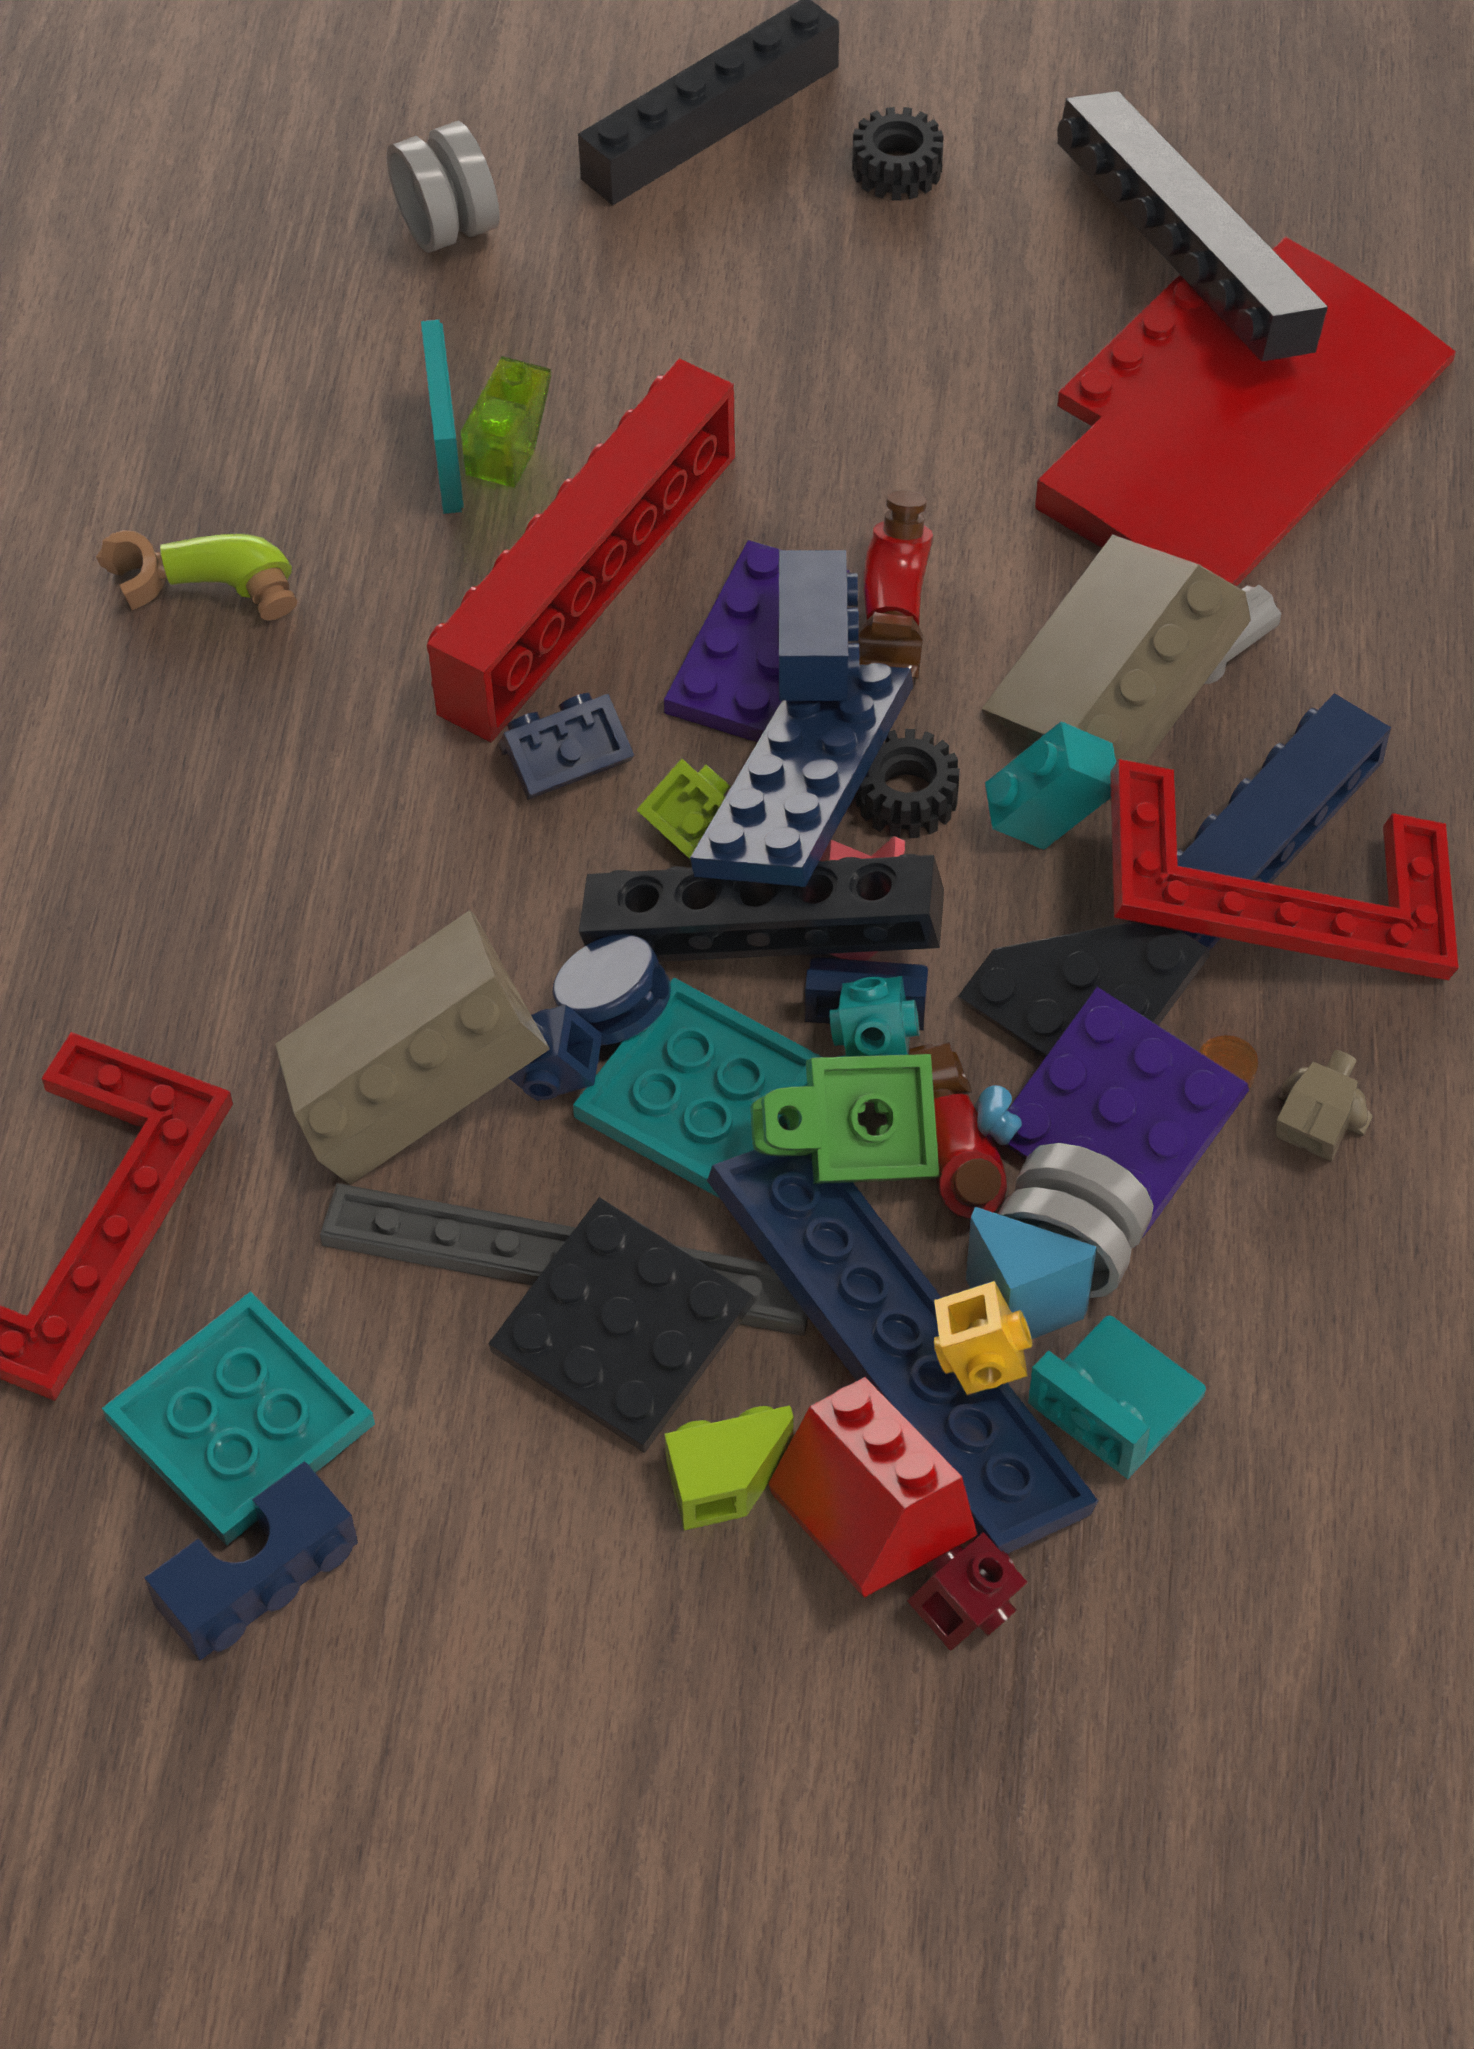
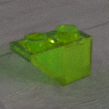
M501 356L461 429L466 475L513 488L516 487L536 448L552 377L551 369Z

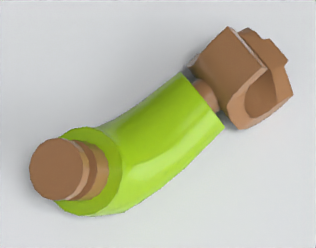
M123 530L112 533L102 542V548L96 556L99 565L109 573L123 576L130 570L141 569L137 576L119 585L132 611L156 598L163 588L166 579H168L170 585L198 582L226 583L234 587L241 597L251 598L258 605L257 611L260 617L268 621L287 615L297 605V598L289 590V583L287 581L292 573V566L289 560L276 546L259 536L241 533L197 537L161 544V552H155L152 544L145 536L136 531Z

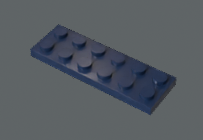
M883 663L859 665V677H848V701H781L690 857L694 877L806 887L913 689L911 668L889 667Z

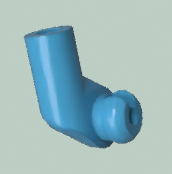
M992 1085L980 1094L974 1105L978 1112L977 1128L985 1137L989 1134L998 1144L1007 1145L1020 1129L1022 1123L1017 1115L1007 1110L1012 1102L1010 1092L1002 1086Z

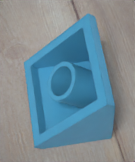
M975 1207L970 1222L966 1281L970 1288L995 1281L1011 1312L1021 1310L1027 1321L1031 1338L1035 1339L1084 1319L1089 1304L1097 1246Z

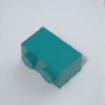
M1062 721L1059 722L985 782L992 829L1045 850L1111 798L1110 772L1116 764L1113 743Z

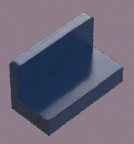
M814 957L811 959L810 969H807L805 1022L830 1024V1010L839 1009L842 983H850L866 977L890 978L902 976L906 1001H916L919 1030L924 1031L928 967L920 964Z

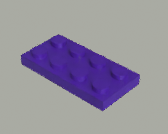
M750 540L747 541L664 698L665 714L751 741H759L781 703L779 701L780 549Z

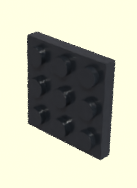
M599 1197L488 1344L493 1354L645 1453L753 1306L754 1300L753 1295Z

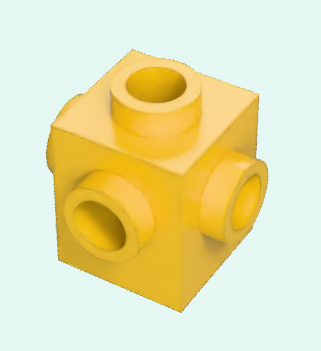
M995 1281L934 1300L939 1336L934 1337L937 1358L945 1374L955 1373L967 1395L995 1388L1001 1384L1028 1376L1024 1349L1032 1347V1338L1027 1321L1021 1310L1011 1312Z

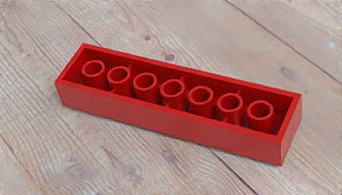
M680 358L665 375H659L655 378L648 394L636 408H631L624 413L618 428L604 444L599 443L594 447L583 468L573 479L568 478L563 482L552 503L542 514L538 513L532 517L522 537L510 550L506 549L498 556L492 571L478 586H472L466 592L460 607L446 623L438 624L430 634L427 642V652L429 655L436 715L490 743L494 741L735 459L733 383Z

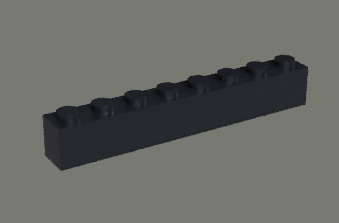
M1116 91L1066 98L1062 120L1057 127V144L1258 359L1264 362L1316 353L1328 306L1122 94Z

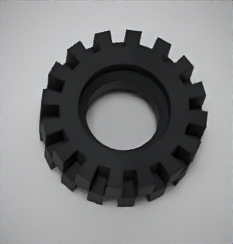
M895 107L886 108L885 116H882L878 110L870 113V121L863 118L859 122L858 129L855 128L853 133L852 171H854L856 182L862 181V189L867 193L875 187V197L883 199L886 192L892 193V200L901 201V193H907L909 199H914L918 197V189L925 194L931 191L932 183L937 184L940 180V173H942L944 136L942 130L938 131L939 124L934 119L927 122L928 114L921 111L916 117L912 116V108L903 107L902 114H895ZM902 151L910 154L906 156H891L885 153Z
M905 729V738H898L895 730L889 731L885 743L882 744L856 792L857 807L861 806V816L865 821L873 817L872 828L879 832L886 825H889L890 836L900 838L901 829H909L910 838L920 837V827H925L929 835L938 831V820L946 825L951 819L952 811H956L958 804L960 768H958L957 756L955 752L949 754V745L944 740H941L934 746V734L925 731L922 739H916L915 729ZM898 775H914L926 780L929 786L923 790L908 793L892 789L886 784V781Z

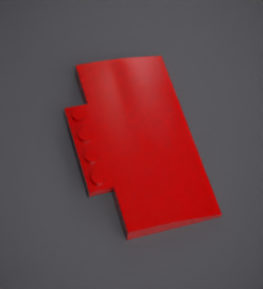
M1286 236L1272 250L1328 306L1316 353L1261 362L1186 280L1179 275L1058 392L1057 407L1092 427L1037 480L1035 509L1101 548L1104 547L1112 535L1199 564L1231 584L1238 586L1454 361L1456 351L1378 292L1330 261Z

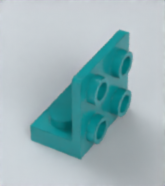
M1108 1315L1063 1361L1048 1350L1032 1367L1028 1404L1126 1479H1129L1204 1398L1206 1386L1119 1320Z

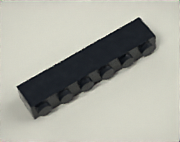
M799 0L578 133L581 180L613 206L839 67V21L814 1Z

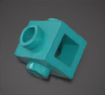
M902 976L890 978L866 977L854 982L842 983L839 1009L830 1010L834 1046L844 1045L846 1057L908 1055L910 1037L919 1036L920 1033L916 1001H906Z

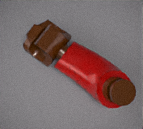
M894 491L887 495L886 506L890 510L885 513L884 521L876 524L873 528V535L865 557L863 591L867 621L860 628L859 665L883 663L889 667L911 668L912 679H919L923 634L919 628L921 593L933 542V533L931 529L924 525L925 517L921 514L926 509V497L911 491Z
M950 1042L937 1046L930 1043L910 1048L908 1055L931 1054L939 1177L936 1178L944 1205L955 1215L965 1219H971L975 1207L995 1212L1003 1203L1007 1191L1006 1172L992 1137L989 1134L985 1137L977 1128L978 1112L967 1095L972 1093L957 1052L952 1051Z

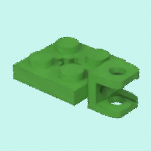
M931 1054L810 1058L806 1061L807 1086L784 1087L773 1090L754 1101L750 1106L753 1148L757 1152L769 1156H801L812 1153L813 1184L926 1180L939 1177ZM866 1102L874 1103L876 1113L886 1114L887 1124L877 1128L876 1136L868 1134L866 1127L858 1123V1114L865 1111ZM778 1114L785 1118L787 1130L779 1125Z

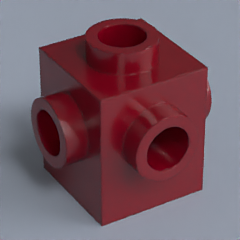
M983 1532L964 1549L959 1545L930 1561L926 1567L933 1576L907 1602L945 1646L952 1651L978 1627L988 1637L1012 1616L1017 1609L1010 1603L1009 1599L1028 1582L1015 1568L1009 1555L1004 1551L1001 1552Z

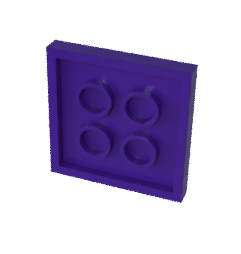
M1097 987L1009 1107L1008 1111L1021 1119L1022 1126L1005 1146L1024 1159H1027L1029 1154L1041 1145L1062 1143L1081 1146L1104 1155L1124 1167L1146 1188L1154 1205L1152 1218L1143 1235L1144 1237L1250 1089L1247 1082Z

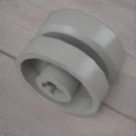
M459 120L431 130L428 144L418 136H414L388 146L386 158L393 193L410 233L424 251L430 253L456 243L458 230L468 237H473L498 227L500 219L499 202L489 167L476 139L467 126Z
M1054 1143L1041 1145L1029 1154L1016 1179L1015 1192L1006 1198L998 1214L1097 1246L1089 1297L1094 1298L1107 1296L1117 1289L1130 1263L1131 1250L1140 1243L1151 1221L1154 1205L1146 1188L1134 1175L1110 1158L1081 1146Z

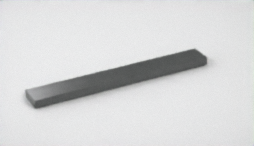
M337 1183L320 1238L322 1246L533 1285L576 1227ZM679 1247L753 1295L754 1304L739 1324L805 1336L809 1317L768 1263Z

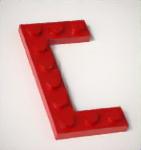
M1118 759L1111 770L1114 918L1448 981L1458 970L1446 823L1395 813L1390 815L1383 825L1389 906L1178 866L1174 770Z
M70 1032L41 1078L45 1091L134 1124L142 1129L28 1315L26 1316L0 1305V1379L53 1401H56L233 1105L231 1093L226 1089Z

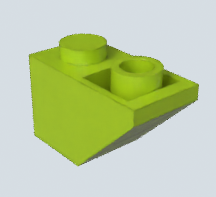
M790 1405L776 1409L769 1406H758L744 1411L739 1417L714 1423L706 1420L692 1421L680 1426L674 1432L664 1434L666 1464L684 1531L746 1517L767 1487L794 1437V1416Z

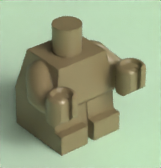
M1335 1050L1327 1067L1313 1061L1309 1067L1299 1068L1283 1081L1278 1099L1285 1101V1104L1276 1122L1277 1138L1299 1148H1306L1308 1152L1332 1162L1347 1129L1359 1135H1365L1373 1115L1367 1110L1365 1094L1357 1088L1358 1081L1349 1077L1356 1063V1059L1346 1052Z

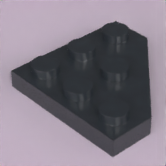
M1133 921L995 948L990 952L958 997L964 1005L1043 1058H1046L1097 987L1159 1026L1207 961L1210 953L1207 947L1181 930Z

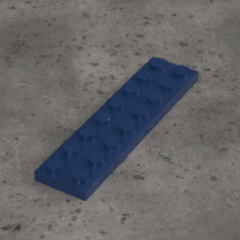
M752 1150L712 1165L707 1182L854 1379L858 1381L866 1377L962 1476L977 1531V1536L973 1537L974 1540L984 1532L1001 1552L1004 1551L1008 1554L1091 1516L1098 1503V1499L1008 1383L967 1395L954 1372L944 1373L934 1346V1337L939 1336L934 1300L942 1297L853 1182L813 1184L812 1153L801 1156H769Z

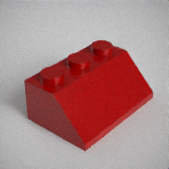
M866 1377L837 1390L834 1394L809 1407L768 1483L771 1494L864 1598L977 1536L962 1476Z

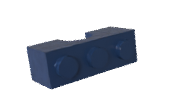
M305 1461L252 1499L259 1526L269 1538L265 1547L256 1556L237 1563L222 1561L212 1555L198 1538L144 1577L154 1606L199 1661L214 1650L222 1651L232 1646L244 1634L247 1625L268 1610L276 1611L286 1606L296 1596L302 1584L320 1571L328 1572L341 1565L350 1555L352 1547L358 1544L351 1513Z

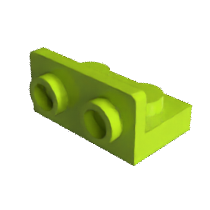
M681 759L636 810L690 859L725 799V793L731 786L706 764L697 772L685 760Z

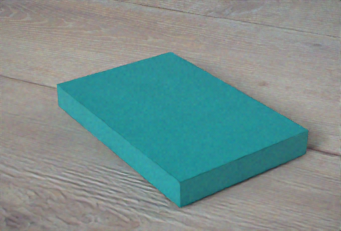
M440 319L421 321L443 514L462 512L461 508H464L443 323H440Z

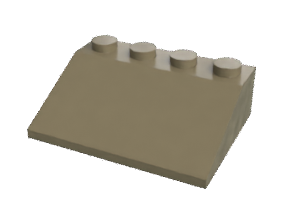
M1112 535L982 707V711L985 715L1032 744L1062 721L1113 743L1116 762L1118 759L1145 764L1250 623L1251 617L1246 592L1199 564Z
M470 910L275 1044L293 1113L314 1155L321 1164L350 1185L550 1050L475 914Z

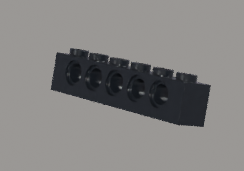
M916 854L866 859L845 857L840 860L819 861L806 887L694 877L692 868L671 867L666 870L649 871L614 870L610 873L587 874L579 934L585 946L598 939L612 935L629 934L638 936L650 944L658 958V962L940 948L944 887L935 856H919Z

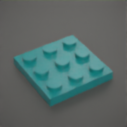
M673 978L670 982V999L662 1014L644 1031L621 1043L596 1075L595 1084L587 1087L573 1104L574 1118L719 1198L707 1182L712 1165L755 1150L752 1145L751 1104L767 1093L779 1088L807 1086L806 1061L810 1058L822 1056L686 983ZM778 1114V1123L781 1127H783L786 1123V1120L783 1116Z
M251 1291L102 1408L106 1421L226 1546L258 1521L252 1501L254 1497L304 1461L316 1473L375 1425L373 1412Z

